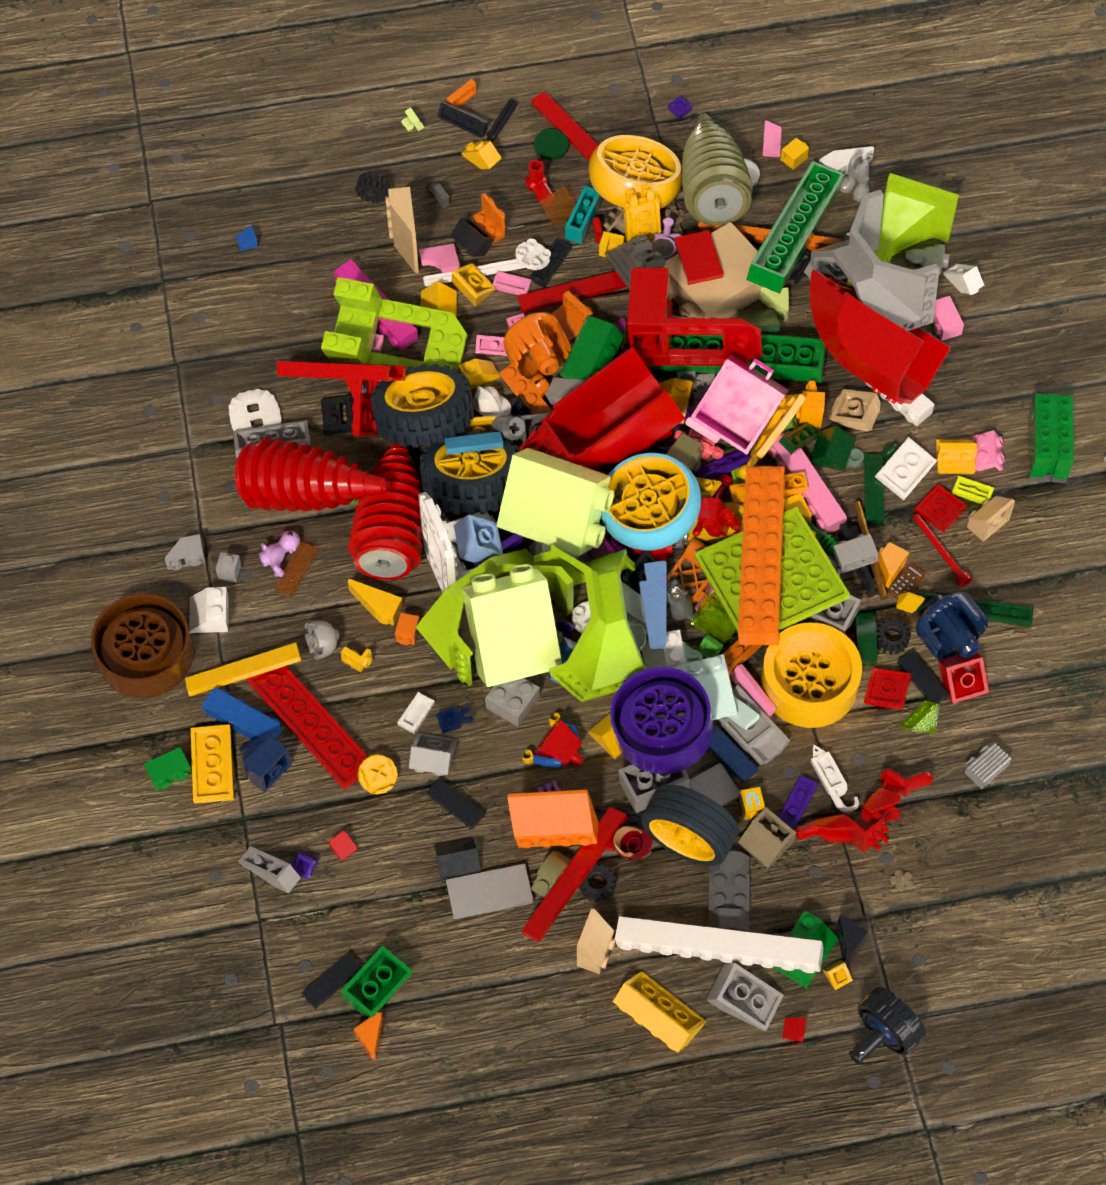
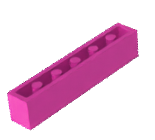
M352 260L334 270L335 284L337 277L374 284ZM374 284V286L376 287V289H377L378 293L380 294L381 298H382V299H385V300H389V299L380 291V289ZM379 318L378 330L382 335H386L392 346L397 347L400 351L418 340L417 329L412 324Z

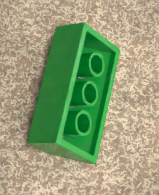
M587 316L560 375L565 379L588 380L614 360L624 334L614 324Z

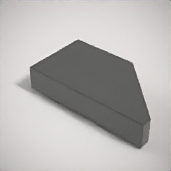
M435 182L428 184V189L441 207L444 209L449 207V196L442 186Z

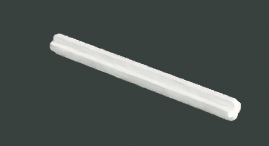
M517 259L476 266L483 275L495 274L497 271L505 272L526 268ZM452 272L437 273L423 277L425 286H430L437 281L441 283L452 282Z

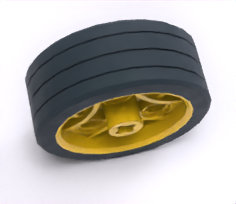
M678 785L659 786L641 816V822L645 831L658 844L679 857L702 865L714 866L722 864L739 834L737 822L725 808L695 790Z

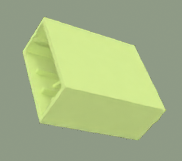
M526 448L512 455L496 527L549 546L552 544L558 549L580 556L592 548H598L604 539L605 527L599 525L602 511L607 512L613 502L614 491L608 489L611 476Z
M523 564L512 567L509 570V576L495 579L493 574H481L471 579L472 585L461 587L477 672L487 687L549 672V668L562 664L547 579L538 569H533L532 565Z

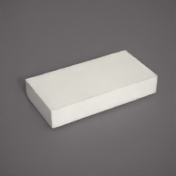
M418 692L397 722L398 726L415 734L434 706L435 700Z

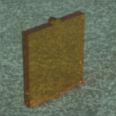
M562 186L539 202L545 211V216H548L554 227L568 219L576 205L573 201V196H570L565 186Z

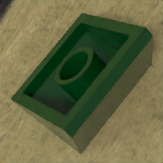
M837 425L820 431L809 461L812 465L845 472L855 439Z

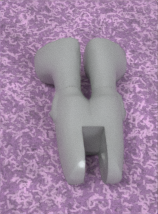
M855 154L849 161L848 176L844 177L840 191L849 193L854 190L853 199L861 202L863 195L869 193V161L864 160L860 164L861 156Z

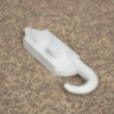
M814 745L811 764L828 795L831 796L839 811L853 813L859 807L858 797H854L855 803L853 806L847 807L844 805L840 797L846 793L847 783L829 751L825 752Z

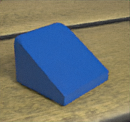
M252 226L236 235L240 251L258 247Z

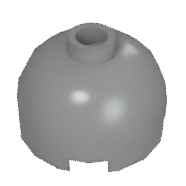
M323 620L311 621L305 624V628H308V634H305L306 643L310 653H315L314 659L319 660L330 656L335 651L337 640H339L337 629H334L330 623Z

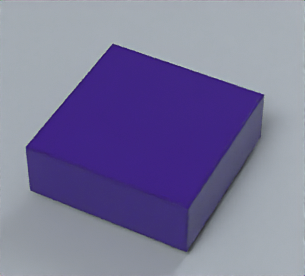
M680 96L668 105V110L678 119H681L692 111V106Z

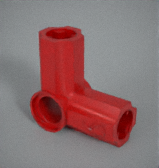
M536 159L530 161L528 176L525 177L526 186L530 192L533 191L541 206H548L554 201V195L547 185L544 175V164Z

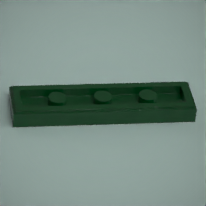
M864 454V507L866 523H884V484L875 477L883 467L882 454Z

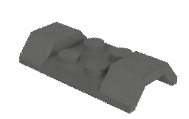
M729 851L722 864L709 866L708 927L749 932L750 856L738 851Z

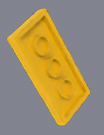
M218 725L191 728L194 804L234 800L231 726Z

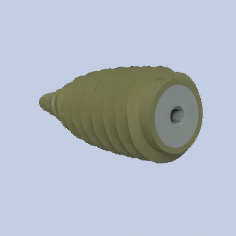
M702 113L697 118L696 126L691 132L683 152L682 184L684 202L690 215L697 221L707 225H726L729 222L733 223L747 213L752 202L753 186L744 157L735 140L725 129L713 122L708 114Z

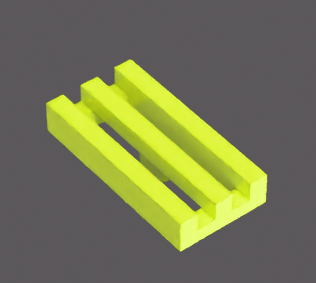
M958 475L952 494L983 504L986 500H990L994 487Z

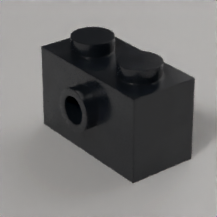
M460 218L450 235L455 240V243L464 247L472 257H484L494 241V238L471 218Z

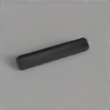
M508 100L488 131V140H496L517 107L516 100Z

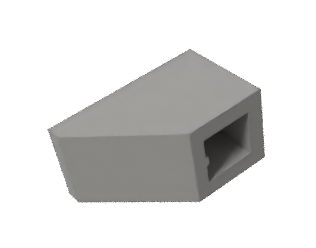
M200 534L179 539L165 557L168 570H178L182 567L198 566L205 563Z

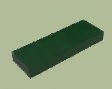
M806 422L783 436L778 442L792 455L816 440L819 434Z

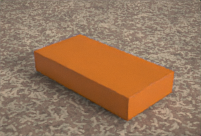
M471 79L447 97L446 101L460 107L476 94V82Z

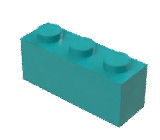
M584 186L565 226V239L579 244L583 243L592 224V218H595L601 205V196L594 188Z

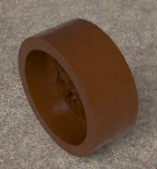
M133 594L113 602L99 615L91 634L93 655L103 679L111 688L126 696L149 698L166 693L185 678L192 665L194 647L185 616L174 603L158 595ZM136 623L139 624V625L136 626V627H132V625H134V624H136ZM140 640H145L143 643H137ZM160 642L164 643L161 646H157V644ZM131 653L130 656L124 657L126 654ZM146 656H151L149 659H143Z

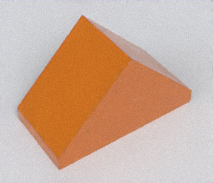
M377 1012L373 1018L367 1019L353 1029L355 1037L372 1059H376L383 1022L382 1013Z

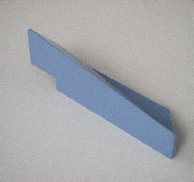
M666 561L644 564L646 581L639 582L650 649L664 648L666 646Z

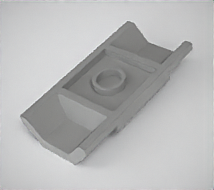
M737 685L733 689L734 696L757 712L759 719L747 730L728 717L718 720L746 752H749L760 765L767 764L784 750L790 740L743 689Z

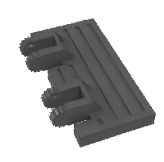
M645 234L637 236L604 253L606 259L629 291L631 268L663 267L666 263L658 251L648 254L647 251L653 245Z

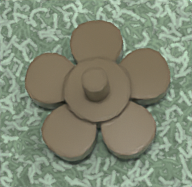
M671 206L670 210L666 209L664 212L666 217L672 218L677 223L683 221L685 214L683 210H677L676 206Z
M896 870L894 876L890 877V883L896 885L895 888L898 891H903L904 887L910 889L913 886V882L910 881L912 875L909 872L903 875L901 870Z

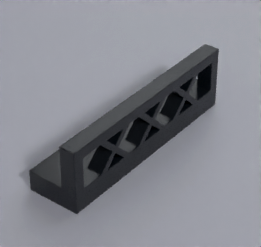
M842 523L839 526L838 537L840 541H850L860 535L856 526L847 528L846 523ZM871 565L854 569L868 598L879 595L873 581L874 575Z

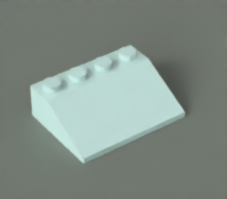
M724 654L672 667L689 673L700 682L708 695L713 720L738 714ZM672 697L666 699V701H668V702H671V701L674 700V698H672ZM681 712L677 714V716L682 717L686 713ZM660 714L657 718H664L666 715Z

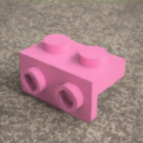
M994 430L974 435L973 442L977 443L975 469L981 471L996 467L999 471H1002L1003 463H1005L1002 453V447L1004 446L1002 437L998 436Z

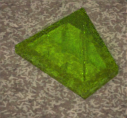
M930 701L923 702L900 725L901 729L936 734L939 704Z

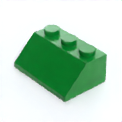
M807 911L803 912L788 937L822 941L824 950L821 966L838 940L837 936L822 920ZM773 966L774 970L806 989L817 974L816 971L814 973H806L800 969L788 971L781 967Z
M382 945L341 990V998L356 1011L373 1018L413 974V971Z

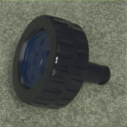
M876 987L857 1007L859 1017L869 1032L854 1046L853 1050L849 1051V1056L856 1064H862L863 1060L867 1059L881 1043L899 1055H908L925 1038V1028L915 1012L901 998L886 988Z

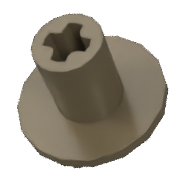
M617 206L616 209L618 210L616 213L609 212L608 215L611 219L608 223L605 222L603 224L605 227L604 231L609 232L615 227L625 235L623 208Z

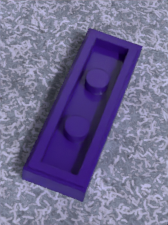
M739 450L700 467L696 472L693 471V475L698 478L712 480L746 465L750 457Z
M800 775L778 817L794 831L819 784Z

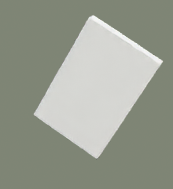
M908 437L875 477L904 501L937 460Z

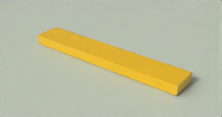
M293 643L185 678L187 692L189 696L212 690L214 687L218 688L299 662L301 657L298 645Z

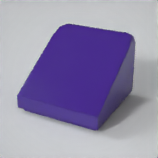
M302 851L297 854L292 867L299 876L309 879L319 859Z

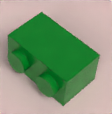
M181 747L144 763L156 791L166 789L172 783L183 781L189 775H192L190 765Z

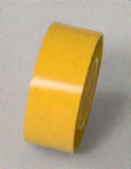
M820 623L797 624L779 633V645L768 646L764 657L761 688L776 706L774 713L781 719L805 728L824 727L840 720L854 705L862 676L861 657L854 643L836 628ZM805 660L808 664H802L800 661ZM820 665H825L828 668L823 669L820 667ZM788 673H793V674H795L796 676L791 677V676H788L787 674H788ZM811 677L814 681H808L806 678ZM826 682H831L834 685L829 686L826 684ZM794 690H799V691H801V693H800V694H796V693H794L793 691H794ZM816 694L819 695L821 698H814L812 695Z

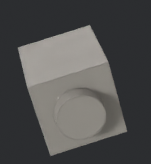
M220 552L216 566L218 579L237 583L242 567L239 555Z

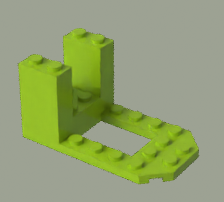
M337 277L333 294L340 304L335 332L325 331L321 346L322 351L331 363L406 366L405 370L411 366L416 368L422 364H426V366L438 364L439 367L446 365L450 366L451 370L453 368L458 369V365L462 363L468 335L454 313L385 300L381 298L374 284ZM379 318L431 328L424 361L372 352Z

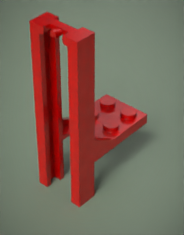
M277 361V376L345 379L354 398L352 405L353 436L378 435L370 399L371 395H373V390L378 388L379 381H405L406 366ZM362 382L367 392L362 393Z

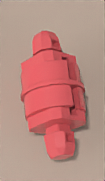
M690 429L688 434H686L702 444V456L700 459L707 461L710 455L716 459L723 457L724 450L718 446L715 447V442L696 430ZM677 430L673 439L677 441L681 434H685V432Z

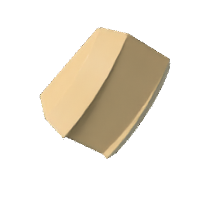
M843 389L835 399L828 417L836 423L853 429L871 431L880 413L881 402L877 393Z

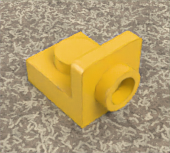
M344 647L341 651V659L344 663L361 672L371 664L372 654L368 648L360 655L356 650Z

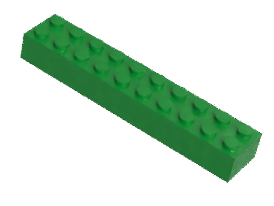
M814 161L811 162L751 262L746 278L747 281L776 293H781L839 193L845 174Z
M761 334L762 356L757 360L774 370L770 378L822 383L826 347L821 339ZM671 335V349L698 348L701 350H724L723 335ZM755 358L750 359L748 365H751ZM757 364L753 367L754 369L758 370L759 372L767 376L768 371H766L765 369L761 368ZM646 366L650 369L696 371L718 374L722 366Z

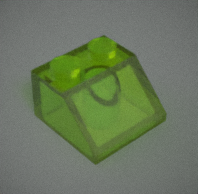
M708 591L690 623L711 637H714L718 642L724 643L731 638L735 627L719 599Z

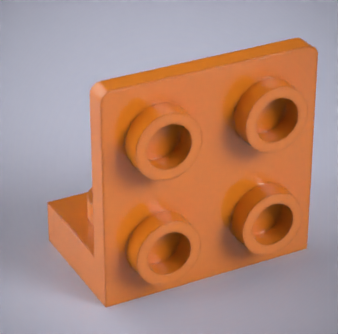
M483 193L481 194L482 211L470 218L494 238L492 243L494 244L505 237V214L495 206L491 197Z

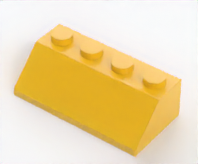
M642 971L626 981L613 1000L621 1011L628 1013L638 1024L646 1027L653 1036L660 1038L670 1049L675 1050L677 1053L689 1044L706 1023V1020Z

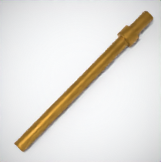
M857 501L853 505L861 533L868 535L870 533L860 501ZM878 562L870 564L874 575L873 581L878 589L880 599L885 600L888 598L885 589L886 582L884 576L881 575Z

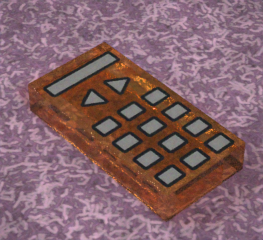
M910 563L890 587L887 588V593L898 600L900 594L911 593L925 578L926 574Z

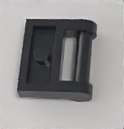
M352 395L321 399L324 435L353 432L352 405L354 398ZM340 406L346 407V424L341 423Z

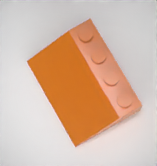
M588 790L507 795L514 837L518 848L597 844L599 822Z

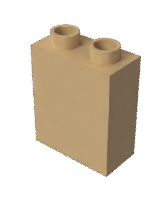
M731 222L711 233L724 274L723 278L688 285L679 255L677 254L665 261L666 263L663 268H669L670 276L668 300L674 299L680 306L679 312L681 317L729 318L736 314L737 310H742L759 299L762 286L746 280L750 264L758 251Z

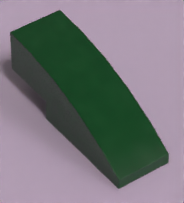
M857 613L855 617V646L860 654L862 666H876L875 614Z

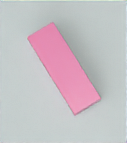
M742 664L738 665L730 679L736 686L739 685L770 718L776 710V706Z

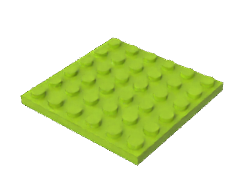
M798 507L784 512L779 630L850 598V593ZM743 531L694 553L697 563L737 633Z

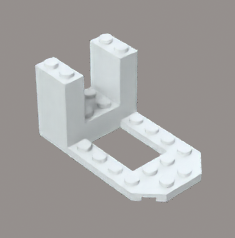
M424 492L418 494L423 546L443 593L446 588L473 569L466 571L464 562H460L458 558L460 555L453 525L463 518L446 523L445 520L441 521V511L438 504L434 505L433 499ZM487 511L486 514H480L479 512L472 515L495 522L493 516H489Z

